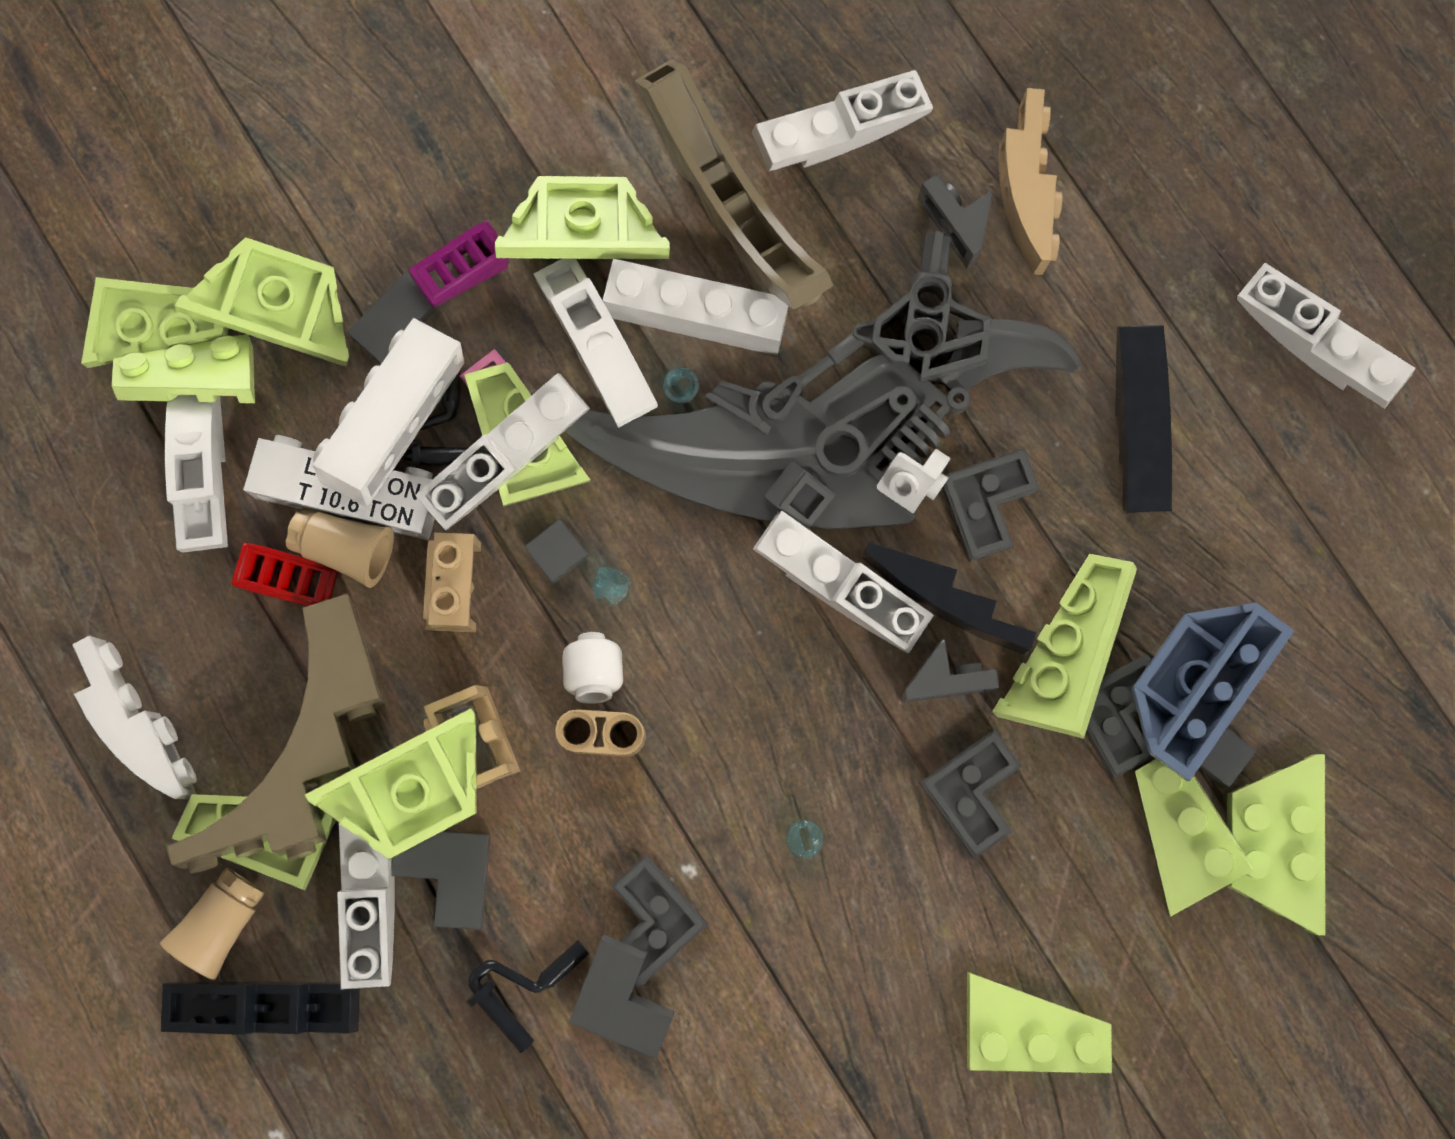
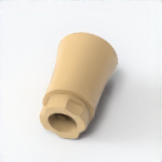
M303 508L292 517L288 526V535L285 543L289 550L300 553L303 558L323 564L371 588L378 583L385 572L393 549L394 533L391 527L365 524L323 511L314 512Z
M226 868L217 882L210 884L200 900L184 919L159 944L170 955L187 967L215 980L230 949L256 911L253 907L261 900L264 891L242 875Z

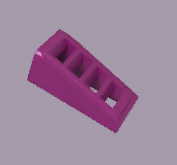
M485 220L411 267L408 273L431 307L435 308L508 269L510 258H496L495 241L498 238V234L491 224ZM479 246H481L484 249V251L488 255V258L484 256V254L479 249ZM467 253L476 266L470 268L462 255ZM451 262L460 276L455 279L445 264ZM435 270L446 286L439 289L429 273Z

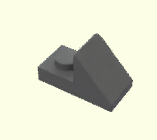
M936 174L922 183L918 201L940 232H944V235L952 237L951 247L968 269L975 264L981 251L992 192L987 193L962 209V201L956 189L949 183L945 185L939 175Z
M942 639L902 691L901 701L902 703L990 692L999 688L996 669L983 671L982 663L956 666V675H950L945 640Z

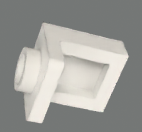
M935 449L922 466L906 454L900 452L877 484V489L911 513H914L925 496L934 500L948 480V477L942 474V471L951 458Z

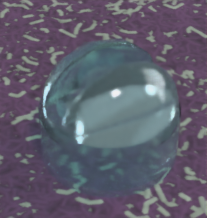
M677 367L665 375L662 382V390L666 398L671 402L677 404L687 403L697 395L699 380L692 370L685 367ZM684 377H687L691 384L680 389L675 395H672L668 388Z
M600 567L594 577L592 591L597 601L600 602L603 596L609 599L608 605L613 606L625 598L632 581L629 576L617 569Z
M808 820L794 823L786 835V843L789 850L802 858L816 855L821 850L824 842L823 832L820 827ZM807 827L812 850L804 851L799 828Z

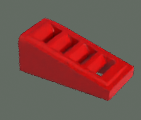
M244 542L231 584L240 590L307 607L331 599L339 572L303 557ZM263 558L258 580L253 582L259 559ZM276 562L283 563L275 588L270 586ZM295 567L302 568L295 593L289 592ZM314 571L321 574L314 598L307 597L306 594Z

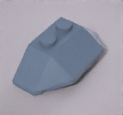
M1258 603L1183 615L1131 688L1148 753L1181 778L1190 781L1295 630Z

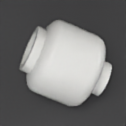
M599 632L580 634L577 641L570 643L564 648L562 655L564 688L570 694L575 695V699L581 703L596 704L612 699V694L617 692L623 683L621 648L615 642L605 639V635Z

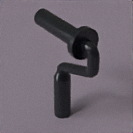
M461 369L442 396V405L445 412L429 417L419 431L449 422L455 417L460 405ZM413 440L412 450L407 449L401 458L412 461V467L421 469V464L450 465L468 448L421 447V440Z
M577 940L540 973L536 982L498 961L486 960L469 976L468 985L473 994L466 1002L470 1007L478 1004L514 1047L522 1053L534 1042V1039L492 992L496 985L493 980L490 979L483 985L480 983V980L490 971H494L530 992L540 993L545 989L554 987L590 953Z

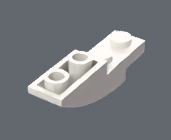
M914 70L839 92L833 102L758 123L755 125L752 135L768 171L799 162L802 163L804 168L880 139L929 114L933 110V106L917 71Z
M561 259L534 273L538 286L576 350L581 364L618 428L657 408V402L625 340L590 278L586 277L577 260Z
M1266 263L1262 265L1237 296V300L1268 333L1310 368L1341 390H1344L1349 385L1384 409L1416 369L1339 320L1338 317L1341 312L1339 309Z
M557 373L491 432L479 438L415 496L445 530H448L558 439L560 434L590 408L562 375Z
M178 395L173 400L167 401L165 423L167 501L173 504L176 549L180 552L228 547L221 462H226L220 396H218L216 402H199L196 395Z
M783 511L777 512L753 548L757 553L786 572L785 576L805 590L906 653L911 651L934 616L862 563L853 562Z
M92 636L72 644L91 684L90 687L74 695L86 718L101 740L134 774L155 789L174 799L189 800L192 794H197L193 786L197 782L195 772L186 758H180L173 743L178 738L172 723L166 716L161 717L160 713L150 711L138 712V709L142 707L141 700L134 687L129 683L126 684L120 673L119 668L123 666V662L115 646L110 642L107 643L105 640Z
M339 824L341 890L337 892L341 989L390 986L395 915V876H391L393 858L387 859L361 837L354 835Z

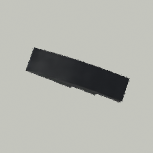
M1164 325L1117 326L1115 416L1120 418L1119 463L1123 465V510L1127 513L1172 511L1171 408Z
M868 543L863 559L895 588L934 615L978 638L1015 652L1024 654L1032 649L1036 632L992 619L996 600L952 587L957 569Z
M341 982L163 983L161 1032L231 1035L251 1033L300 1034L305 1032L350 1034L359 1031L360 988L341 989Z

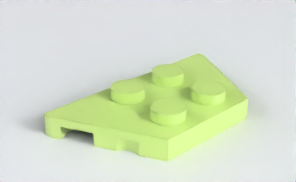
M538 176L528 191V198L519 204L512 215L510 228L504 237L498 236L495 241L496 258L669 259L670 243L666 237L661 238L653 226L652 215L645 204H642L636 198V191L627 177Z
M245 237L230 251L229 256L223 262L214 265L204 275V279L186 296L184 294L180 296L175 304V309L178 312L345 367L347 366L349 353L344 336L343 318L338 301L334 267Z
M470 708L305 794L311 804L318 806L340 822L339 824L354 835L361 837L387 859H391L477 813L476 714Z
M1314 754L1287 768L1270 773L1254 783L1246 784L1227 793V827L1254 869L1249 874L1227 885V887L1257 901L1275 914L1300 925L1311 934L1325 935V754Z

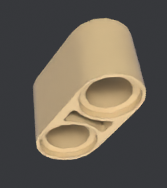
M571 710L560 717L555 728L559 744L566 750L578 754L632 756L641 750L646 739L645 728L640 720L634 715L624 712ZM574 720H586L591 731L589 738L582 744H571L566 737L568 725ZM623 722L631 723L637 729L636 741L626 748L617 747L612 741L613 729L616 725Z

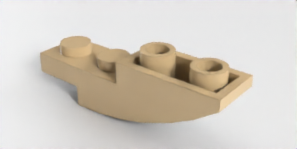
M1027 88L1019 106L1018 129L1006 128L999 145V177L1005 214L1015 242L1032 273L1043 275L1050 261H1056L1058 256L1060 237L1059 234H1053L1054 218L1058 219L1061 213L1062 192L1056 191L1057 175L1044 174L1048 150L1047 148H1041L1042 133L1047 134L1051 113L1050 107L1044 106L1045 90Z

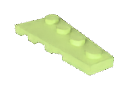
M1094 554L1088 555L1059 602L1061 605L1059 611L1050 625L1046 624L1038 636V645L1026 664L1022 662L1013 677L1015 682L1004 699L1000 698L992 712L997 717L1084 739L1137 571L1134 562Z

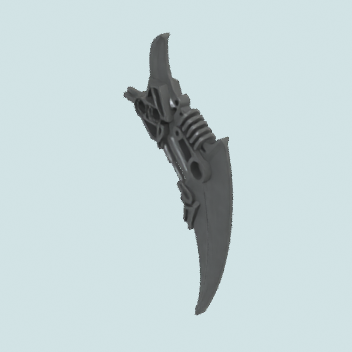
M935 231L934 234H925L920 272L912 276L910 292L875 320L857 324L853 328V333L827 351V356L799 377H789L780 385L764 381L752 390L722 381L714 390L706 395V400L715 407L676 415L640 416L619 428L610 413L588 410L568 427L564 433L603 460L650 485L686 500L734 515L771 522L777 512L782 510L765 498V495L791 462H795L836 494L811 528L856 529L910 524L913 522L915 514L877 489V484L898 453L902 452L922 465L921 459L918 456L927 459L932 454L928 446L937 449L941 444L939 437L947 438L951 433L942 419L948 412L953 414L964 412L970 401L968 391L984 379L1005 371L1023 368L1055 369L1075 373L1081 366V361L1070 344L1049 328L1023 321L991 319L952 301V279L946 276L952 237L944 235V232ZM926 292L933 293L939 297L941 304L934 308L925 307L920 303L918 296ZM906 313L903 341L880 338L881 332ZM949 313L966 320L958 322L956 339L945 342ZM918 335L929 336L933 340L935 347L930 351L918 350L913 345L912 339ZM861 346L870 349V353L874 356L873 358L862 363L809 403L801 397L802 388L833 364L838 365ZM950 359L946 365L929 369V366L934 363ZM910 365L920 368V372L918 373ZM940 383L950 390L948 396L943 394L934 385ZM959 398L962 403H955L953 399ZM934 405L940 408L936 413L930 410ZM883 461L887 467L881 472L877 467Z

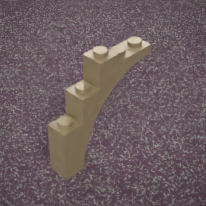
M671 59L636 79L634 83L678 174L694 185L714 229L730 241L750 285L757 291L775 295L793 310L815 303L823 292L833 287L827 270L812 259L792 238L759 195L720 133L687 67Z
M348 594L302 608L309 642L308 681L300 716L285 750L265 779L234 810L205 830L167 846L172 866L182 869L188 868L189 873L205 871L217 866V858L235 852L236 857L240 858L261 852L265 849L263 843L267 841L269 842L271 852L280 856L287 854L288 860H295L315 853V845L327 841L318 808L307 800L305 794L311 792L312 787L318 786L319 788L355 769L341 720L348 718L349 723L364 721L376 715L375 709L386 706L356 606Z

